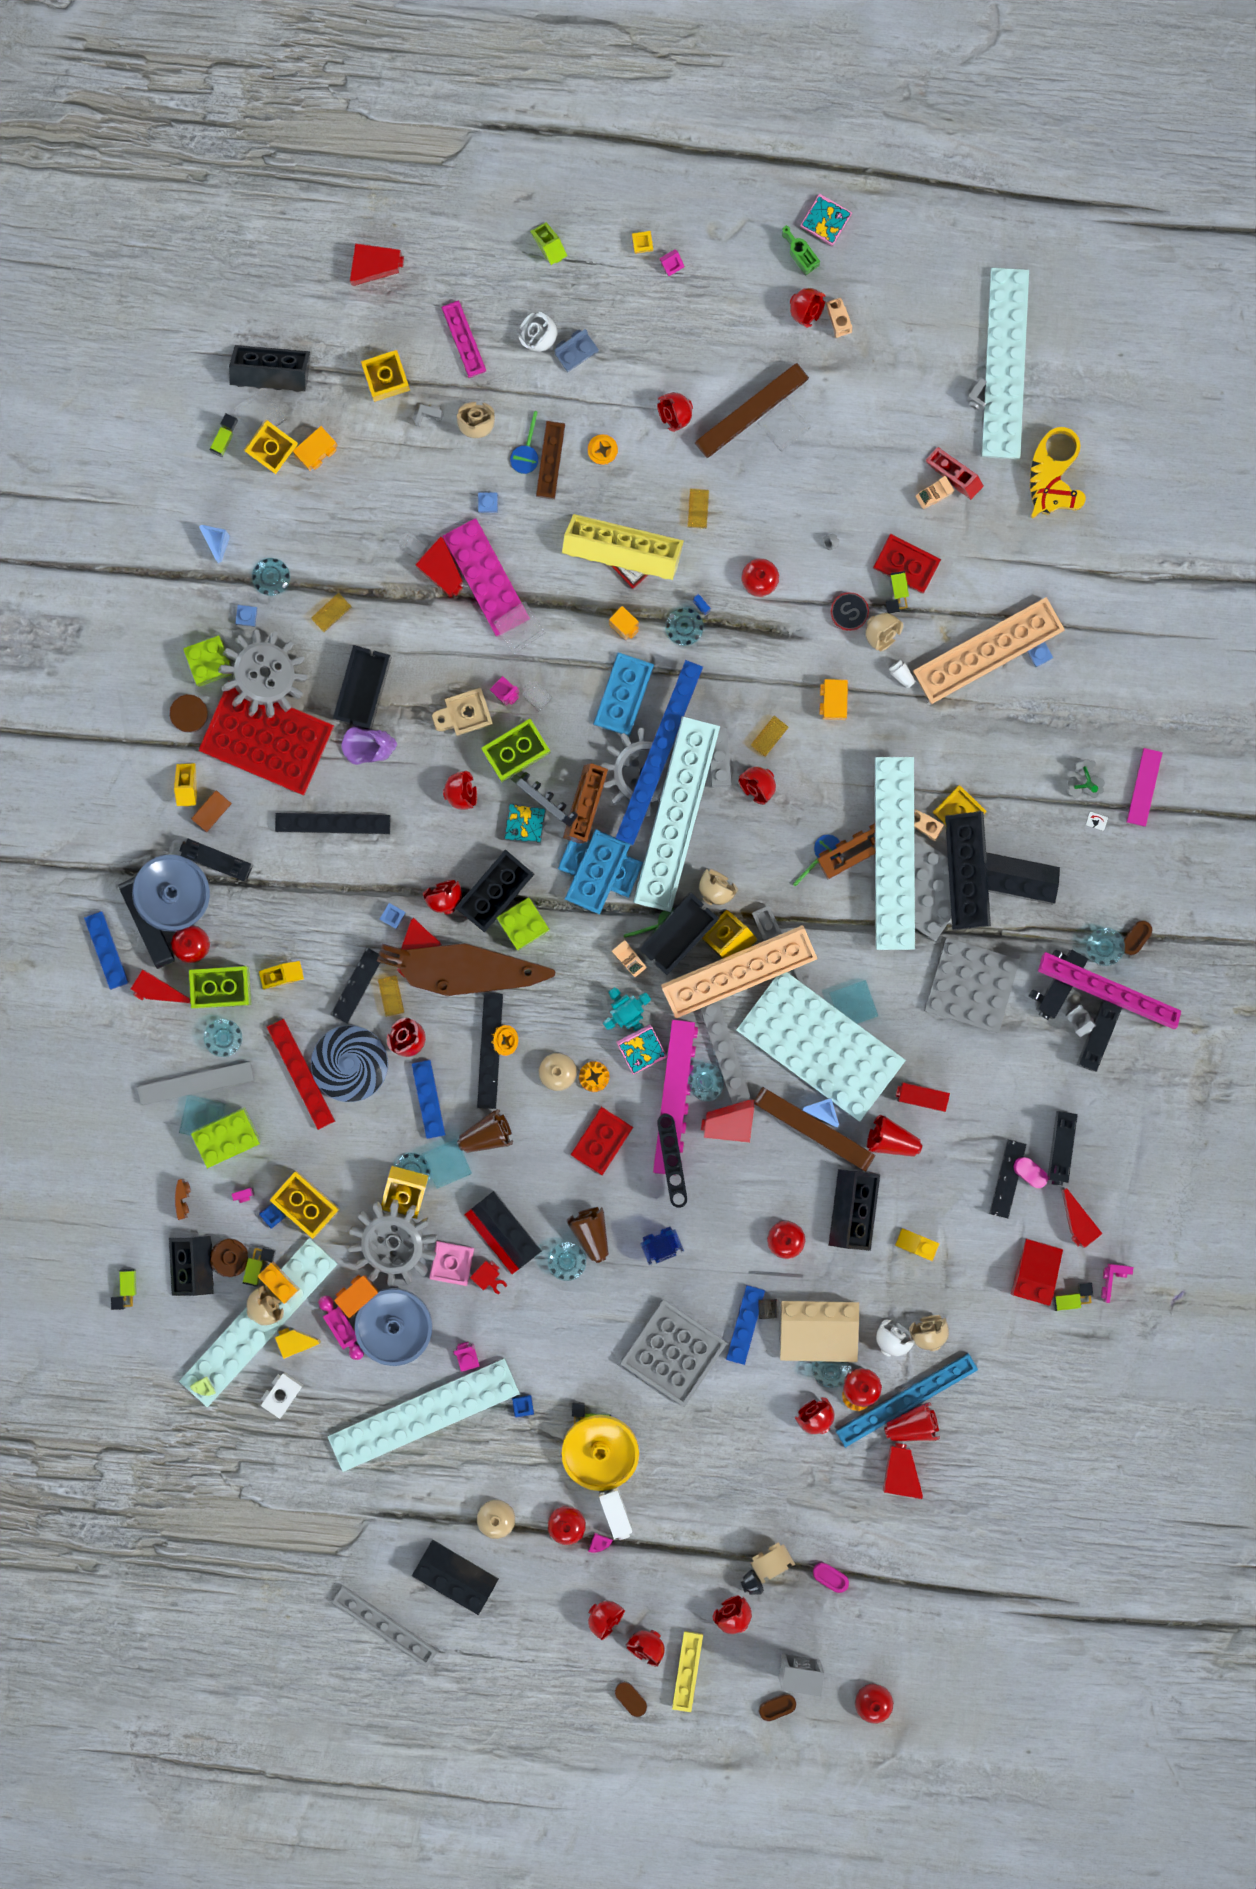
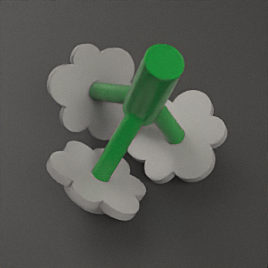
M1084 759L1076 762L1075 772L1085 775L1086 779L1084 784H1082L1081 779H1077L1075 776L1067 781L1068 794L1072 795L1074 799H1077L1083 792L1082 788H1084L1085 793H1089L1093 798H1096L1099 793L1104 792L1103 786L1105 781L1096 775H1093L1091 778L1089 772H1092L1094 770L1093 767L1096 766L1095 761Z

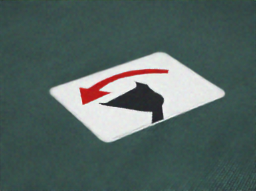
M1090 812L1086 825L1104 831L1108 817Z

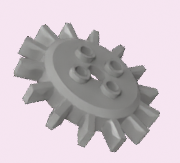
M254 630L252 632L253 644L249 646L241 635L235 639L236 644L241 649L239 654L229 648H226L223 652V655L233 660L234 663L233 666L221 665L218 668L219 673L232 674L233 680L226 682L221 688L222 691L236 688L239 692V695L235 697L232 703L234 707L239 705L245 698L251 702L249 708L250 716L255 714L259 704L265 705L267 717L271 718L274 715L273 703L278 702L285 712L291 708L290 703L285 698L287 693L297 699L302 697L303 693L294 688L292 684L293 681L305 682L307 680V675L294 673L293 668L300 665L304 661V657H296L290 660L286 653L292 649L294 644L292 641L286 643L281 649L275 645L277 632H273L269 636L268 643L261 642L259 630ZM257 656H261L263 661H258ZM278 664L280 670L275 669L274 665ZM260 668H266L269 671V676L263 677L259 672ZM250 673H254L256 678H251ZM268 681L273 682L272 687L268 685Z
M643 728L638 730L639 742L633 744L625 733L621 734V741L626 746L622 752H619L612 746L607 748V751L617 758L614 765L608 763L601 764V767L608 769V771H613L615 777L612 780H606L603 788L617 785L620 790L613 797V804L620 802L624 796L631 799L636 787L631 784V781L633 779L638 780L640 777L639 771L643 768L653 742L645 741V731ZM676 740L673 743L671 751H673ZM670 754L646 812L647 817L651 816L652 813L651 803L655 801L660 802L671 761ZM637 760L639 765L634 767L632 761Z
M393 1200L390 1206L391 1212L387 1213L383 1212L379 1202H375L373 1205V1211L376 1214L375 1218L371 1219L363 1211L358 1215V1219L367 1226L366 1229L352 1226L349 1234L362 1238L361 1243L350 1244L348 1248L349 1252L362 1251L364 1257L358 1260L355 1267L359 1269L368 1263L374 1267L370 1274L369 1280L371 1281L378 1277L380 1271L387 1273L388 1287H392L395 1281V1274L400 1273L403 1275L406 1284H411L413 1278L409 1270L415 1268L424 1276L428 1268L419 1261L420 1257L434 1261L436 1252L424 1249V1244L436 1242L437 1234L423 1235L421 1231L428 1226L430 1219L427 1217L419 1223L411 1219L416 1211V1206L414 1205L408 1209L406 1215L398 1213V1200ZM392 1225H396L398 1229H393ZM382 1236L384 1241H380L378 1237ZM389 1238H397L399 1244L395 1246L391 1245L389 1243ZM405 1239H409L411 1243L407 1244ZM391 1251H396L397 1255L391 1254Z

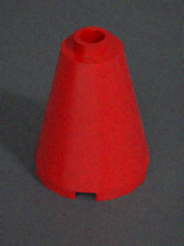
M877 1116L873 1122L876 1126L874 1130L870 1129L866 1144L867 1148H869L868 1151L910 1157L920 1154L922 1143L918 1137L886 1116Z
M930 1402L924 1403L887 1422V1427H884L886 1437L890 1438L891 1441L939 1440L940 1436H936V1432L939 1431L934 1410L929 1408L932 1404Z

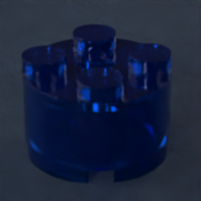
M671 1226L660 1230L659 1235L649 1234L642 1238L643 1242L640 1243L648 1265H652L653 1260L657 1264L677 1256L676 1251L680 1250V1253L684 1252L676 1229L672 1230Z

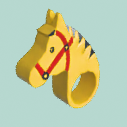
M1057 427L1050 430L1040 441L1035 451L1030 470V495L1034 505L1031 518H1035L1040 513L1050 515V513L1058 509L1077 511L1083 507L1086 501V496L1082 491L1071 490L1069 485L1061 480V476L1078 457L1081 447L1079 437L1069 428ZM1055 434H1065L1073 440L1075 454L1066 461H1053L1054 459L1048 456L1046 450L1047 440Z

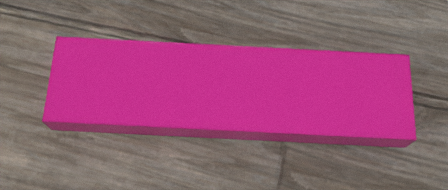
M459 300L442 306V311L468 377L472 378L487 372Z
M1143 748L1126 823L1146 827L1163 752Z

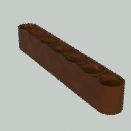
M798 363L794 364L695 442V445L706 458H709L802 386L809 379L808 375Z
M764 1087L761 1088L754 1100L756 1106L865 1172L876 1156Z

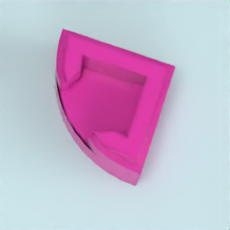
M594 1533L588 1552L597 1553L605 1550L610 1546L613 1539Z

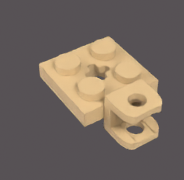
M481 688L446 698L447 708L438 710L432 715L436 731H446L454 728L456 736L493 725ZM466 707L474 710L471 717L463 714L466 711ZM443 718L445 722L439 723L438 719Z

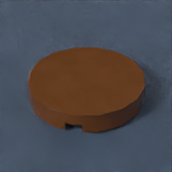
M186 694L173 701L169 716L172 724L182 732L193 733L199 731L206 723L208 709L201 698Z
M236 1239L219 1241L214 1245L210 1253V1262L214 1271L222 1277L240 1275L246 1269L248 1262L246 1247Z

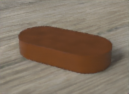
M1138 921L1134 924L1122 941L1124 948L1121 949L1125 954L1135 955L1141 950L1152 934L1151 924L1147 921Z
M626 1681L620 1682L615 1688L616 1698L632 1716H643L647 1711L645 1699L631 1683Z
M788 1693L767 1700L759 1707L760 1717L765 1721H773L788 1715L796 1709V1700L793 1695Z

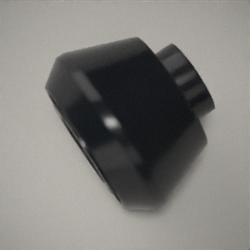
M751 1569L743 1576L744 1581H741L744 1593L749 1592V1595H761L764 1591L763 1585L756 1572Z

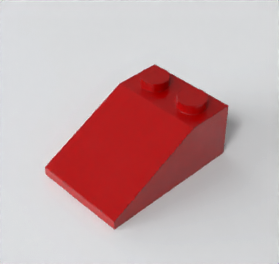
M1026 1239L1011 1295L1050 1306L1056 1288L1063 1249Z

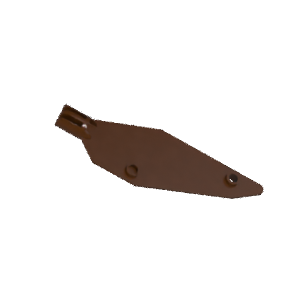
M467 943L407 950L382 944V949L379 952L380 956L377 958V962L399 968L410 986L444 996L528 987L555 976V970ZM526 969L531 970L529 973H524Z

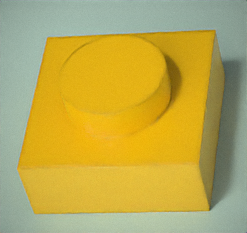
M651 231L632 233L635 254L653 251Z

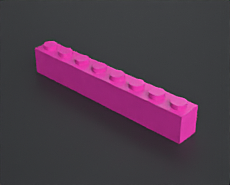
M672 1020L660 1116L662 1114H669L674 1118L680 1153H683L684 1142L681 1141V1134H685L686 1122H683V1116L688 1114L689 1103H685L686 1095L690 1096L691 1084H688V1076L692 1077L694 1065H690L691 1057L695 1058L696 1046H692L693 1038H697L698 1027H695V1022ZM663 1117L660 1121L663 1128L670 1127L671 1119ZM658 1132L653 1173L665 1174ZM667 1136L664 1138L663 1143L666 1147H672L675 1140L672 1136ZM670 1155L667 1158L669 1166H675L678 1162L675 1155Z

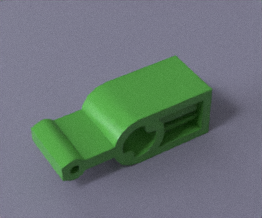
M787 225L783 227L782 237L786 238L791 244L790 255L806 276L819 267L820 260L804 239H795L790 232V227ZM795 246H801L802 251H795Z

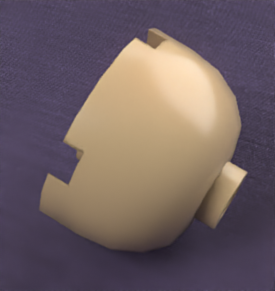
M470 402L458 409L457 424L465 436L482 438L490 434L495 423V413L490 405L486 403L476 405V402Z
M889 613L872 616L867 622L866 639L874 649L884 651L896 641L892 639L896 633L898 635L901 634L903 623Z
M706 869L699 882V890L703 900L709 905L713 903L724 905L730 902L738 892V888L734 883L730 885L727 882L728 878L713 869H710V871Z
M553 1053L546 1056L539 1067V1078L542 1084L554 1091H563L569 1088L574 1083L577 1075L574 1061L568 1055L562 1053Z
M261 1286L254 1290L247 1299V1315L251 1320L260 1325H271L283 1318L284 1310L279 1308L278 1304L281 1301L268 1287L263 1288L264 1286Z
M940 1315L923 1317L920 1319L921 1323L916 1325L914 1322L909 1327L912 1340L915 1341L919 1348L924 1350H939L949 1336L947 1320L945 1317L942 1319Z
M502 1500L486 1502L477 1514L479 1530L491 1539L506 1537L515 1525L513 1508Z

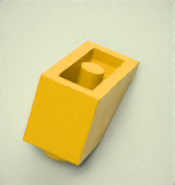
M195 763L176 764L174 792L177 806L196 805L197 780Z
M300 961L284 963L259 971L263 990L304 980Z
M902 1228L895 1246L933 1261L940 1243Z
M289 1327L278 1331L279 1335L275 1337L283 1359L321 1343L320 1339L296 1329L289 1330Z

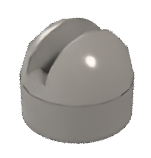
M829 534L823 537V544L827 550L838 547L840 540L837 539V535Z

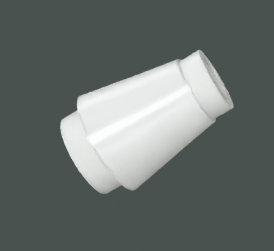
M901 659L889 668L890 674L906 688H909L916 682L906 663L902 662Z

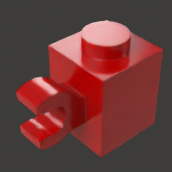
M486 1260L470 1277L483 1291L490 1285L496 1294H500L501 1292L497 1289V1285L503 1284L505 1287L508 1286L504 1280H496L500 1274L498 1271L500 1267L493 1260L490 1262Z

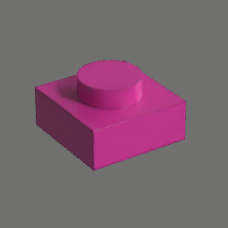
M676 249L659 258L668 276L685 267Z
M249 1188L232 1193L233 1201L239 1200V1203L249 1201V1196L254 1195L253 1189Z

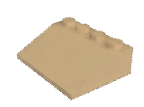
M781 1301L780 1361H858L859 1302Z

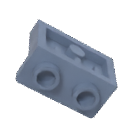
M586 329L583 331L577 330L567 342L563 340L555 346L554 353L567 373L599 352Z

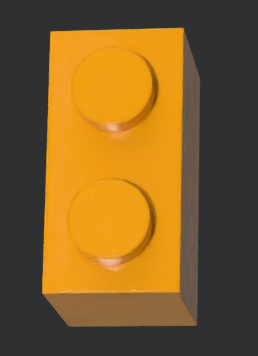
M320 426L296 447L293 453L311 471L312 469L316 470L319 468L326 456L331 457L337 451L336 447L338 445L326 430Z
M623 606L609 619V626L625 641L628 638L632 639L639 632V621Z
M825 679L824 684H820V696H823V703H820L819 714L823 715V720L847 719L848 680Z
M274 1261L257 1276L283 1304L287 1303L300 1290Z

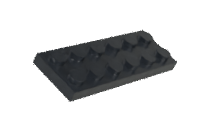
M984 812L945 816L952 930L991 926Z

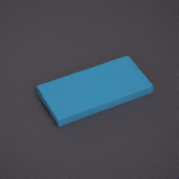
M618 652L593 725L619 734L625 733L630 737L654 664Z
M595 829L565 900L600 915L630 844Z
M569 840L558 869L575 876L590 840L581 844ZM626 855L610 891L629 898L643 862Z

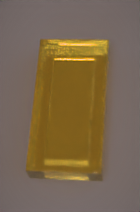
M690 489L688 528L707 529L709 490Z
M337 593L311 619L325 633L352 606L340 593Z
M773 716L750 746L766 757L789 727L776 716Z
M397 975L378 979L385 1016L405 1013Z

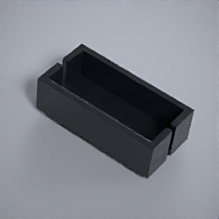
M353 645L333 715L334 721L347 725H352L353 722L355 727L372 730L391 663V655L374 650L373 656H371L372 652L370 649Z
M690 892L637 948L650 961L654 959L653 964L665 975H668L719 920L707 907L701 909L700 907L704 904Z

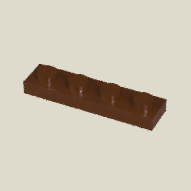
M546 421L536 497L555 500L565 423Z

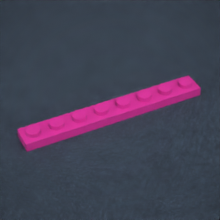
M1045 952L1042 955L1038 972L1171 1029L1178 1027L1181 1010Z

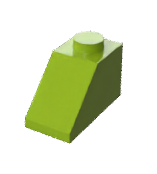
M547 222L530 231L544 257L551 265L567 257L560 238Z

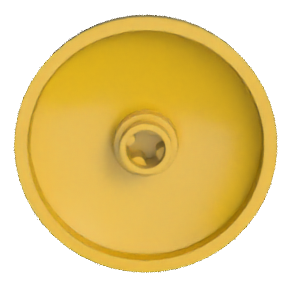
M594 1415L581 1419L569 1429L562 1444V1462L566 1472L573 1481L590 1490L606 1491L621 1486L633 1475L638 1465L639 1446L635 1434L624 1422L611 1416Z

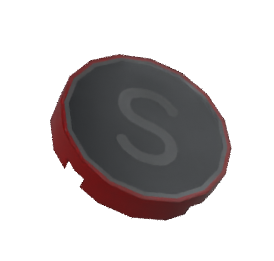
M856 593L841 594L831 606L832 621L842 630H857L868 619V604L863 597Z

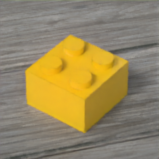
M397 350L361 361L374 402L410 391Z
M265 419L244 448V451L276 474L298 443Z
M391 1166L381 1202L382 1210L391 1212L390 1206L393 1200H398V1213L406 1215L408 1209L414 1205L416 1206V1211L412 1218L417 1219L429 1175Z

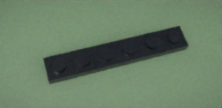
M275 813V832L390 835L391 815Z
M484 993L477 1108L496 1109L500 1055H498L497 1051L493 1050L494 1044L491 1042L494 1038L492 1034L502 1024L503 994Z

